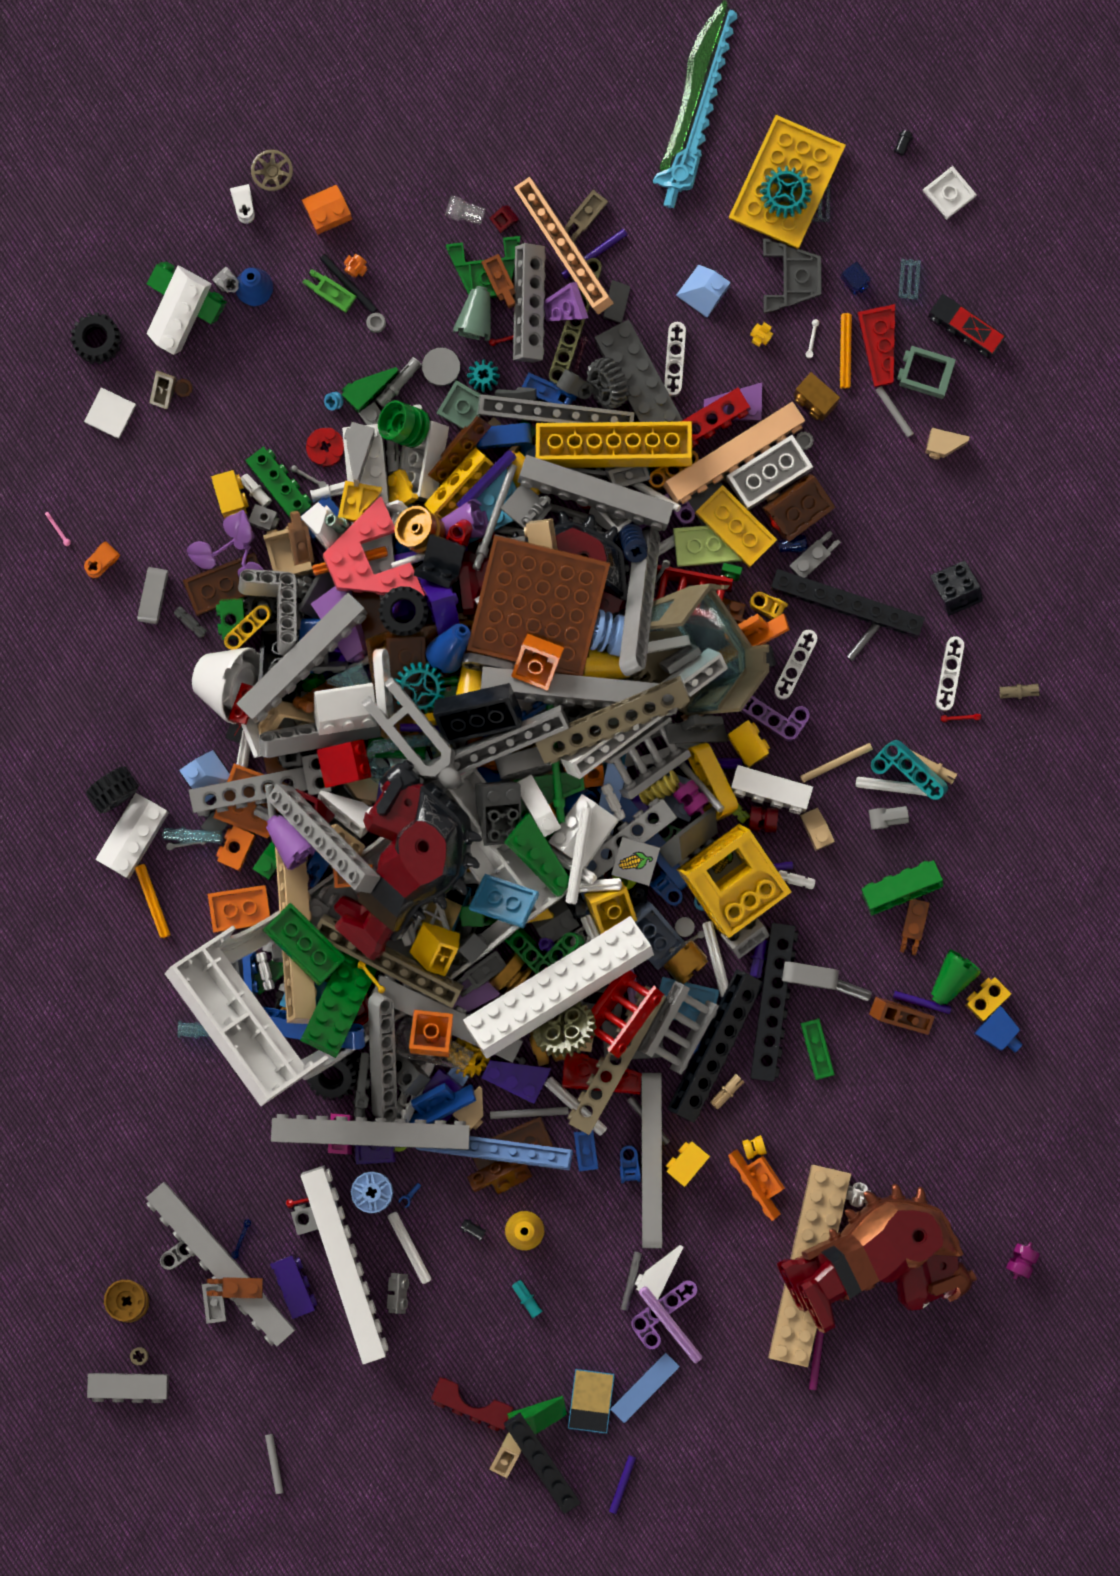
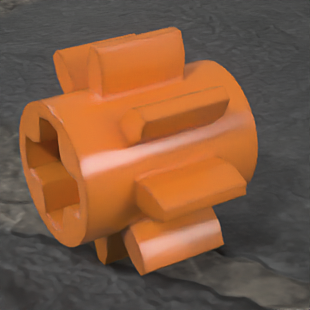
M357 254L353 258L348 255L344 261L346 266L344 270L354 278L358 274L363 277L368 270L365 266L367 261Z

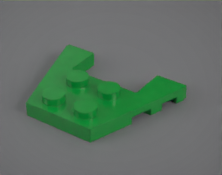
M520 236L503 238L505 257L501 258L511 281L515 268V246L520 245ZM463 242L446 244L447 252L467 294L469 295L471 289H476V286L486 287L487 291L490 292V298L497 297L481 264V261L484 260L465 262Z

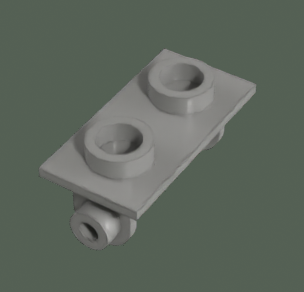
M391 1273L388 1291H395V1294L388 1295V1313H406L408 1307L406 1297L407 1289L409 1288L408 1274Z

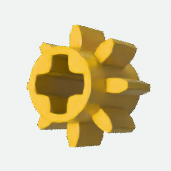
M765 322L762 326L757 323L750 333V336L753 337L752 343L760 347L761 343L766 346L774 334L770 332L772 327Z

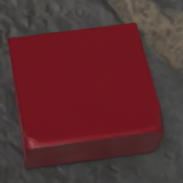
M505 205L490 217V220L499 232L503 233L514 225L519 218L509 205Z

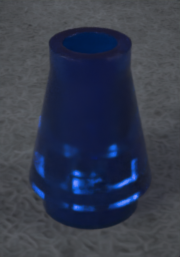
M799 534L790 542L785 539L778 541L780 552L803 553L804 550L808 549L805 535Z

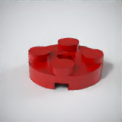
M332 428L315 430L307 438L306 451L308 457L313 463L323 467L337 464L344 454L342 436ZM322 443L331 445L328 448V452H325V450H320V448L322 447Z

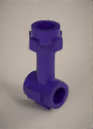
M542 938L539 941V948L542 952L547 951L548 953L556 943L551 938ZM561 951L557 955L558 960L562 959L563 957Z

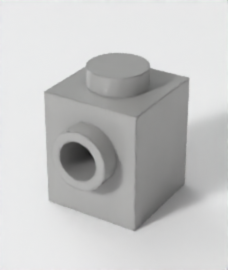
M255 504L249 518V523L251 526L268 532L277 528L280 519L277 518V512Z

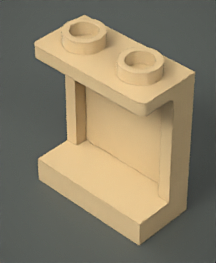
M288 526L284 530H270L266 535H263L273 571L291 572L296 577L313 573L311 562L294 566Z

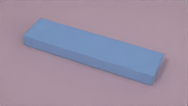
M665 1352L612 1406L611 1410L625 1423L680 1366Z

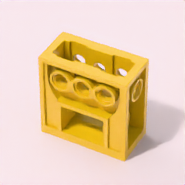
M741 824L736 825L676 869L717 930L728 938L791 893V890L750 829ZM735 851L742 863L715 883L707 870Z

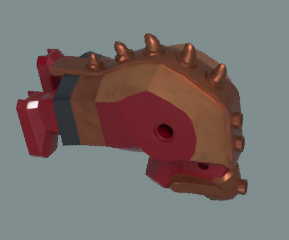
M897 1184L892 1185V1194L889 1197L880 1198L872 1192H864V1197L867 1200L866 1206L860 1212H855L851 1209L845 1210V1214L849 1218V1224L841 1234L832 1228L829 1230L830 1237L828 1240L802 1251V1256L784 1259L777 1263V1268L795 1305L800 1311H809L815 1326L820 1332L826 1333L835 1328L832 1303L850 1300L862 1291L871 1290L879 1281L889 1283L896 1280L898 1301L907 1310L913 1311L923 1309L931 1301L941 1297L943 1299L947 1298L949 1302H952L967 1293L972 1283L977 1280L972 1270L968 1271L964 1264L958 1260V1257L962 1256L963 1252L959 1246L958 1238L951 1229L949 1220L939 1208L928 1204L926 1193L922 1187H918L916 1196L912 1197V1199L905 1198Z

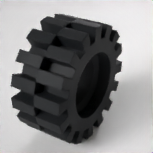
M247 596V600L245 599L244 601L246 616L254 610L257 602L265 601L269 604L272 615L264 626H267L269 623L272 624L273 620L277 619L276 597ZM267 613L264 615L257 614V616L260 619H265L267 617Z

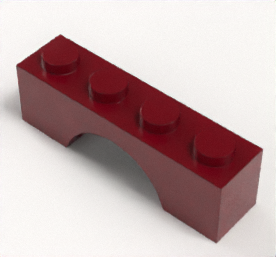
M441 1376L431 1397V1400H434V1405L445 1408L446 1405L453 1408L451 1412L463 1416V1413L471 1416L470 1420L479 1424L484 1421L489 1424V1428L496 1431L504 1430V1422L508 1420L507 1413H510L513 1409V1406L496 1399L485 1407H472L462 1400L459 1393V1384Z

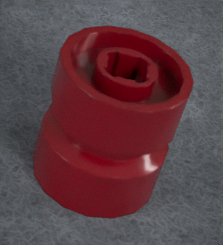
M751 805L749 817L750 831L764 829L765 832L776 833L778 808L767 807L766 810H763L762 806Z

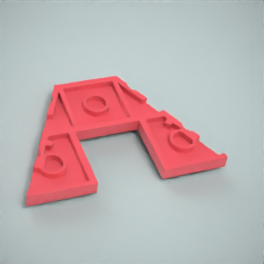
M379 497L323 553V559L338 591L351 590L357 593L373 592L376 595H385L393 588L407 586L419 591L425 598L418 578L414 576L411 562L374 575L361 546L363 543L395 533V526L382 497Z

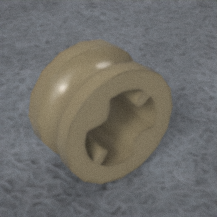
M142 1347L133 1349L130 1354L131 1362L135 1365L146 1363L148 1360L147 1350ZM136 1351H140L141 1354L144 1353L145 1358H142V1362L134 1358V1354H137Z

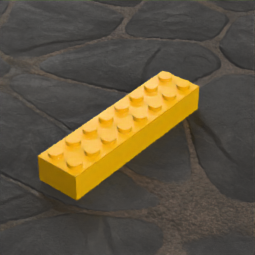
M692 421L536 423L535 458L565 468L692 466Z

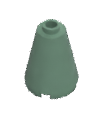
M476 286V289H471L453 327L454 334L459 331L458 335L475 340L485 337L484 341H490L491 303L490 292L487 291L486 287Z

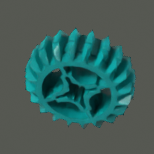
M785 166V171L778 167V173L771 170L770 174L772 177L766 175L765 180L767 182L761 183L763 189H760V194L764 195L761 197V201H767L764 204L765 208L771 206L770 214L775 210L777 211L776 217H779L780 213H784V218H787V213L794 217V211L801 214V208L806 209V203L811 201V198L808 197L812 195V191L808 190L811 187V183H806L808 177H802V171L796 174L795 167L792 168V171H788V166ZM783 179H791L793 182L785 183ZM776 183L779 191L772 198L770 189ZM800 187L802 195L796 202L793 193ZM783 190L789 191V195L786 193L782 194ZM781 201H786L789 204V206L780 205L778 203Z
M418 662V668H415L414 663H410L411 670L404 666L403 669L406 673L403 675L399 671L397 674L402 678L400 680L394 679L402 688L407 687L412 690L413 702L420 710L423 709V712L426 714L428 713V707L432 711L434 710L433 704L438 697H445L439 694L440 691H446L445 687H440V685L445 683V680H438L442 674L439 672L434 675L436 668H431L429 671L430 664L428 663L425 664L424 668H422L421 662ZM421 673L417 681H406L411 675ZM427 674L434 681L435 691L426 687ZM422 683V687L426 691H419L416 694V690L412 686H419ZM422 696H432L426 703L417 704Z

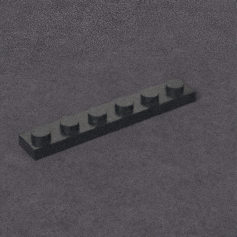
M518 1413L504 1422L505 1427L563 1513L566 1514L581 1504L522 1414Z

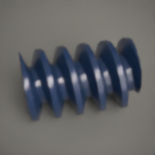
M631 523L622 527L618 537L624 556L630 562L637 563L643 561L647 557L648 547L642 529L639 525Z

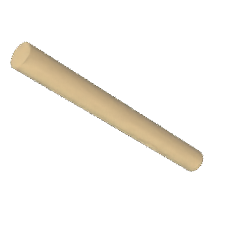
M868 743L801 775L800 779L804 783L873 750V748Z

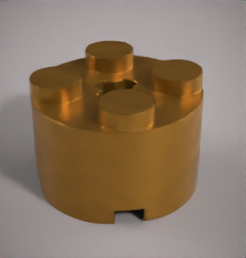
M691 940L663 967L677 982H681L684 985L694 975L692 971L695 969L698 972L708 960L704 952Z

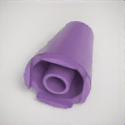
M477 499L469 500L441 519L445 526V539L450 527L461 519L468 520L472 524L473 530L470 538L484 537L489 521L486 512L481 511L479 506H482V504Z
M274 815L267 821L266 829L288 870L299 867L307 861L306 857L309 853L312 856L316 852L313 846L283 816L277 817Z

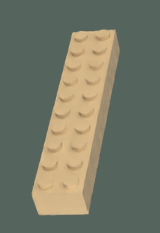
M811 1165L790 1259L802 1256V1251L828 1240L830 1229L833 1228L838 1233L851 1173ZM784 1284L768 1358L808 1367L817 1327L808 1310L803 1312L797 1308L786 1284Z

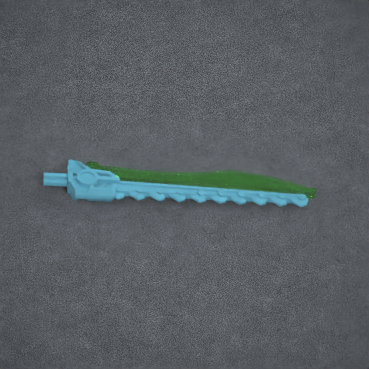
M725 0L722 1L705 23L692 47L688 58L685 89L680 112L665 155L659 166L661 172L657 173L653 179V184L668 188L663 206L670 209L675 207L678 192L693 188L700 157L702 156L701 150L697 147L706 141L705 135L701 132L710 125L709 119L706 116L714 109L713 104L709 101L718 95L717 89L713 86L722 80L718 70L726 63L725 58L721 55L730 49L729 43L725 40L733 35V28L729 25L737 19V13L730 10L721 36L718 35L727 7V1ZM716 43L718 44V47L700 101V105L694 120V124L689 136V140L686 149L682 150L689 129V125L694 113V109L699 97V93L704 81V77L710 62V58ZM676 154V157H675V159H674V162H673V164H672V167L669 168V167H670V164H671V162H672L673 156Z

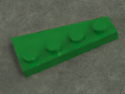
M560 772L563 798L585 789L583 777L578 779L567 772ZM553 774L533 776L547 803L551 804L553 799H555ZM523 778L513 779V781L517 782ZM521 798V815L529 813Z
M528 813L522 818L504 843L557 897L562 896L568 888L569 876L532 816Z

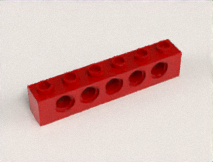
M738 387L681 422L692 421V426H701L699 434H692V448L699 444V440L704 437L708 439L716 434L715 431L721 427L722 429L729 427L733 424L732 420L737 417L739 419L746 417L751 408ZM727 405L734 406V412L730 415L724 413V408ZM710 415L718 417L717 422L713 425L707 422Z

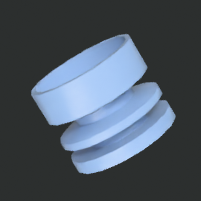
M599 609L589 649L595 650L597 648L598 652H603L607 645L608 654L620 657L625 616L618 614L613 620L611 612H606L605 614L604 610Z
M378 1172L363 1173L356 1178L351 1189L352 1201L357 1208L367 1213L381 1212L387 1208L392 1201L394 1193L390 1180ZM369 1187L377 1190L374 1198L367 1196Z

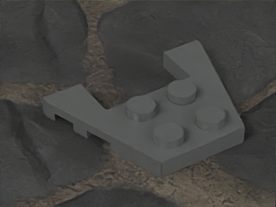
M763 239V257H783V295H764L763 314L821 296V256L800 249H794L782 243L772 242L769 239Z

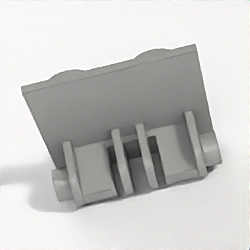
M520 485L500 509L524 529L526 523L542 520L552 507L550 506L551 499L547 495L539 497L530 488Z

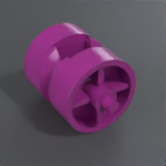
M693 779L686 784L679 782L678 785L680 787L673 794L679 804H684L683 809L690 817L697 812L704 814V806L710 800L703 792L699 793V787Z
M1030 1242L1028 1246L1017 1243L1013 1250L1014 1258H1010L1006 1269L1013 1272V1278L1016 1280L1018 1276L1029 1279L1033 1271L1032 1264H1036L1040 1253L1033 1250V1244Z

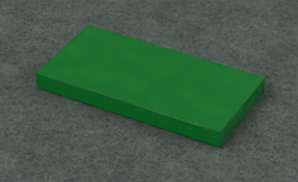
M291 902L263 929L318 986L346 959Z

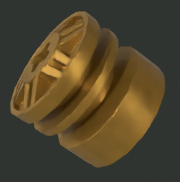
M514 952L506 959L504 969L490 979L489 983L498 991L506 986L507 990L505 993L536 974L533 973L529 976L532 972L530 967L522 970L521 968L525 962Z
M119 1280L108 1287L104 1295V1306L112 1318L121 1322L132 1323L141 1319L146 1314L149 1308V1296L142 1285L131 1280ZM131 1297L130 1301L132 1304L124 1306L126 1303L124 1299Z

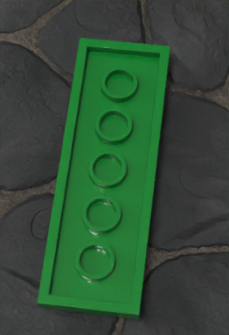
M344 952L342 954L346 959L331 974L300 1041L334 1058L337 1057L372 983V980L365 971L358 968L357 964L360 960ZM366 964V968L375 976L377 969Z

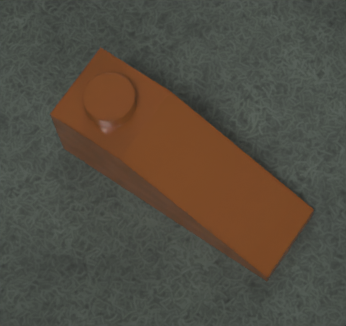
M875 997L869 1013L870 1016L879 1021L929 1035L935 1018L930 1014L879 997Z

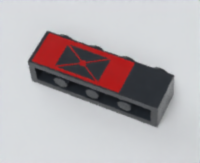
M943 293L928 315L931 322L938 326L941 324L950 335L954 337L957 335L966 346H973L985 358L989 357L992 359L1006 338L1004 334Z

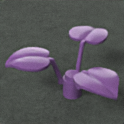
M244 510L229 515L223 521L225 532L230 537H233L232 541L216 552H212V548L208 543L198 541L190 544L187 548L188 556L197 566L202 569H211L216 564L214 556L234 544L237 549H245L241 563L243 567L238 570L239 577L240 573L245 569L264 570L255 562H248L246 564L247 555L251 549L249 544L254 540L255 535L251 530Z

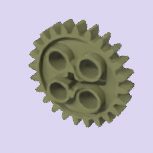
M581 1001L534 1029L533 1037L537 1046L541 1048L542 1052L546 1051L548 1056L553 1053L555 1058H557L559 1054H562V1057L565 1058L566 1053H569L572 1057L573 1051L576 1050L580 1053V1047L587 1048L585 1043L592 1042L590 1036H595L594 1030L597 1029L595 1025L596 1020L591 1009L589 1010L586 1004L582 1005Z

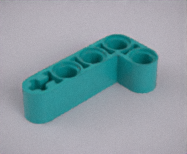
M893 740L888 743L871 762V769L876 774H883L895 765L933 800L940 799L948 791L946 782L899 740ZM895 746L898 749V754H893L890 747ZM905 759L911 760V768L905 765ZM878 760L885 762V768L879 767ZM919 772L926 774V781L919 778ZM937 786L940 788L938 793L934 791Z

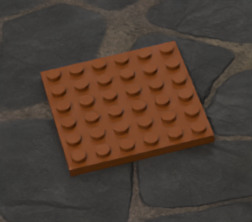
M494 535L467 650L516 662L527 634L564 647L556 672L583 676L610 562Z

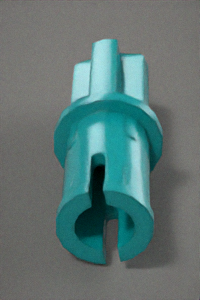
M522 1280L512 1285V1288L522 1301L520 1303L524 1304L532 1318L543 1312L534 1300V1295L530 1294Z

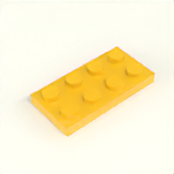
M723 485L695 512L748 567L756 562L777 541Z

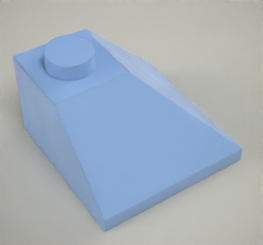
M698 265L676 296L705 317H708L730 288L731 282L717 272Z
M213 750L196 758L179 770L192 789L225 783L230 775ZM207 795L205 797V802L209 801L214 796Z

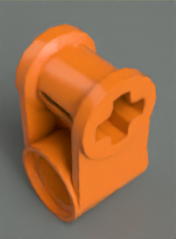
M103 542L86 560L84 564L86 573L91 578H99L118 560L120 554L108 542ZM90 566H97L98 569L96 571L91 570Z

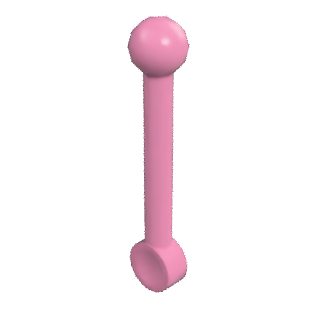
M46 512L45 515L63 539V544L69 546L71 541L64 536L49 512Z

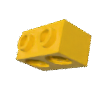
M988 977L980 985L982 989L978 993L974 991L967 997L969 1002L966 1006L981 1022L1011 995L996 977L992 979ZM991 986H996L999 990V994L996 997L991 996L989 993ZM976 1000L984 1001L985 1008L983 1010H978L975 1007Z

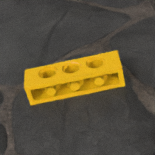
M475 447L425 502L424 506L431 513L442 519L459 508L457 502L494 463Z

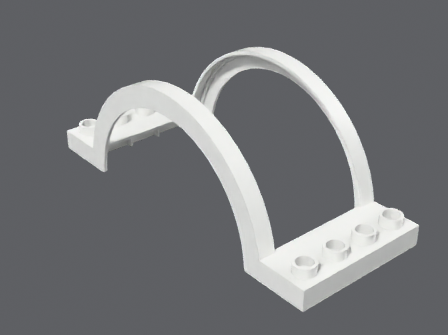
M474 768L461 775L462 781L459 787L448 789L445 794L455 800L468 814L471 830L482 837L476 808L475 784L486 783L478 770ZM380 837L363 850L360 857L366 863L372 861L377 868L381 853L392 841ZM483 839L480 842H472L471 854L478 860L480 867L478 869L469 867V870L479 883H481L484 874H488L539 892V897L526 923L557 903L567 894L565 890L562 896L557 897L506 844L484 846ZM331 874L308 891L310 898L317 895L324 885L327 887L333 885L334 875ZM279 911L235 935H232L236 928L231 926L172 965L165 973L260 1106L269 1102L300 1079L307 1080L319 1074L355 1051L341 1048L337 1057L334 1058L318 1050L301 1060L231 963L246 957L273 941L263 929L280 913ZM497 920L481 933L486 939L485 944L488 948L473 964H464L462 962V965H450L446 977L452 980L456 979L520 927ZM394 1008V1023L407 1014ZM369 1021L363 1025L365 1043L369 1041Z

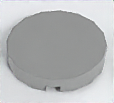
M436 348L425 355L422 362V371L425 378L431 384L447 386L457 379L460 373V362L453 351L447 348Z

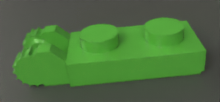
M311 269L309 274L320 281L319 284L316 286L306 279L302 283L313 290L314 293L344 313H347L357 297L327 276H322Z

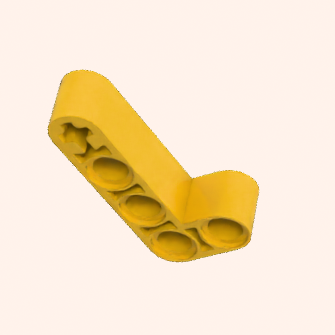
M704 742L688 748L692 755L688 760L694 773L724 806L722 812L719 813L716 810L717 821L728 817L738 809V802L711 746ZM708 804L703 810L705 812L713 807L712 804Z

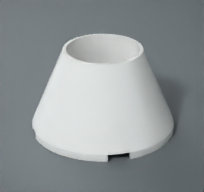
M247 647L203 655L196 664L192 676L194 693L226 722L237 724L228 718L241 683L254 686L258 682L260 653L256 652L253 648Z

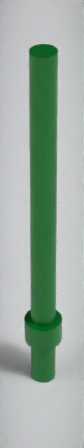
M554 704L546 705V711L554 708ZM555 742L553 745L558 748V743ZM557 761L552 763L555 794L553 804L556 807L558 823L565 822V798L562 795L560 764Z

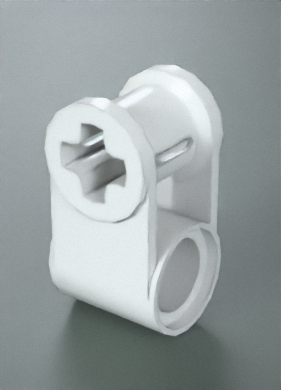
M249 184L230 188L239 221L244 224L251 223L254 220L255 213ZM247 210L248 215H244L243 211Z

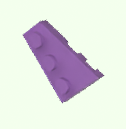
M577 282L569 283L544 300L546 321L588 318Z
M762 382L740 389L751 410L748 411L749 414L742 419L737 417L732 421L761 422ZM729 392L704 399V407L708 406L709 404L713 403L714 401L718 400L719 398L723 397ZM727 405L724 408V413L727 415L734 412V406ZM710 415L707 420H718V417Z

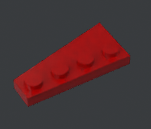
M895 304L860 311L857 314L874 388L893 384Z
M573 1052L572 1057L569 1053H566L562 1087L588 1090L589 1085H587V1082L592 1074H597L599 1068L596 1066L599 1060L590 1058L582 1053ZM626 1069L614 1092L640 1094L642 1073ZM604 1071L601 1073L600 1078L603 1082L607 1083L611 1081L612 1075L610 1072Z

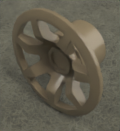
M278 150L261 152L255 157L251 165V175L254 182L260 188L267 191L282 189L289 183L293 174L290 159ZM266 154H271L269 163L264 161L261 157ZM275 154L281 155L284 160L278 164L275 163ZM259 161L264 168L255 171V165ZM286 163L289 165V173L281 169ZM255 175L264 176L262 184L257 180ZM282 176H286L285 182L279 185ZM267 183L276 184V187H267L265 185Z

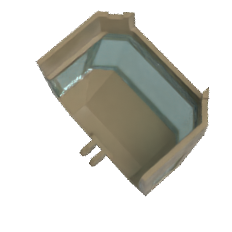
M702 584L689 586L653 601L649 642L689 635L690 643L698 646L701 653L707 648L720 652L728 668L693 694L687 706L677 709L687 716L742 711L769 673V663H766V653L769 652V644L752 646L716 593L717 590L728 589L730 585ZM681 648L648 653L645 669L632 674V679L638 681L645 675L646 677L640 682H663L673 673L669 674L662 670L659 663Z

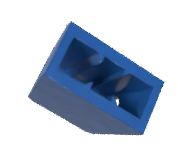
M1001 1006L974 1033L975 1036L999 1051L1008 1046L1016 1053L1023 1045L1015 1038L1020 1029Z

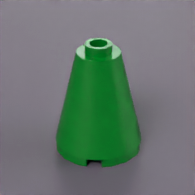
M950 949L932 989V999L940 1005L943 1003L948 1004L980 975L981 969L967 958L961 957V954Z

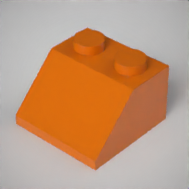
M337 185L302 199L317 235L352 220L349 208Z
M527 634L511 677L548 691L564 647Z
M414 1010L409 1044L410 1053L450 1057L453 1014Z

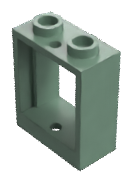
M911 346L910 351H905L903 361L906 364L904 369L900 368L897 377L900 380L899 386L943 399L956 359ZM914 354L946 364L938 388L906 379Z

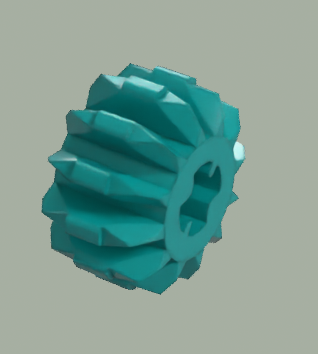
M482 359V365L475 361L476 368L470 366L469 370L472 373L467 374V378L471 379L469 385L475 384V391L481 387L482 393L485 392V387L492 391L491 384L497 386L498 382L495 379L500 378V374L496 373L498 367L492 368V361L486 365L485 359ZM487 373L488 378L480 379V374Z

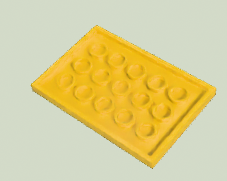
M775 115L729 215V219L799 249L846 145ZM785 166H788V171H792V168L795 167L796 174L802 171V177H808L806 183H811V187L808 190L812 191V195L808 196L811 198V201L806 203L807 208H801V214L794 211V217L787 213V218L783 217L784 213H780V216L776 217V210L770 214L771 206L768 208L764 207L767 201H761V197L764 195L760 194V189H763L761 183L767 182L765 176L772 177L770 174L771 170L778 173V167L785 171ZM783 179L785 183L793 182L791 179ZM776 183L770 189L772 198L779 191ZM800 187L793 193L796 202L802 195ZM783 190L782 194L786 193L789 195V191ZM781 201L778 203L780 205L789 206V204L786 201Z

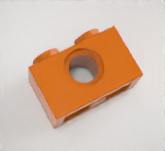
M233 825L232 829L229 828L225 834L224 839H226L224 847L220 846L216 857L219 858L217 861L240 872L256 836ZM232 843L240 844V850L237 853L230 851Z

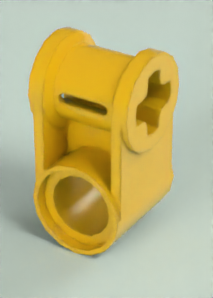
M756 592L749 601L751 609L771 620L781 615L784 608L788 607L786 602L763 592ZM761 597L764 601L763 606L755 605L754 598Z

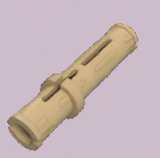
M912 751L941 779L952 785L957 773L942 767L943 764L941 763L937 764Z

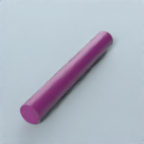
M816 1330L809 1383V1389L817 1390L824 1336V1333Z

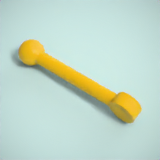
M359 961L357 964L358 968L365 971L377 986L379 993H384L385 987L381 986L366 968V963Z

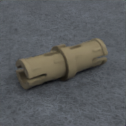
M1020 683L1017 686L999 687L1000 699L1016 697L1022 699V697L1039 696L1038 684L1021 685Z

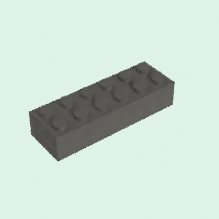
M629 319L595 336L594 342L602 357L612 358L614 362L617 361L618 366L622 367V372L625 373V378L628 380L627 385L629 386L627 390L629 395L626 402L631 411L635 412L634 417L637 422H681L683 420Z

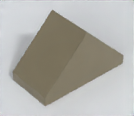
M156 371L149 403L168 409L175 391L176 378Z

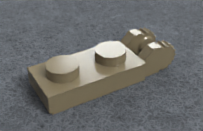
M594 190L591 191L569 218V222L564 227L567 233L573 224L578 227V230L571 236L573 242L580 237L582 232L586 231L608 204V201Z

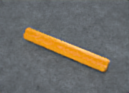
M843 313L841 315L840 388L849 389L851 386L852 315L850 313Z
M144 864L135 867L159 936L160 938H166L170 936V931L148 871Z

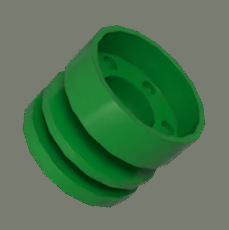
M395 400L389 402L381 411L378 419V430L382 438L414 448L419 446L426 438L430 421L428 414L424 410Z

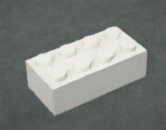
M791 435L728 474L726 480L741 504L749 511L771 495L781 491L811 472L813 466L794 436Z
M740 765L736 768L731 785L735 797L744 798L748 796L752 798L751 801L763 804L765 801L771 803L770 806L773 808H789V812L798 815L801 812L805 813L813 789L812 786Z

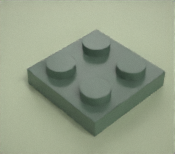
M456 380L438 409L437 415L461 429L465 426L468 427L476 416H481L477 415L479 395L481 394Z

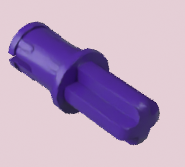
M767 940L757 945L754 955L751 956L753 960L750 975L757 979L761 978L764 961L767 960L765 958Z

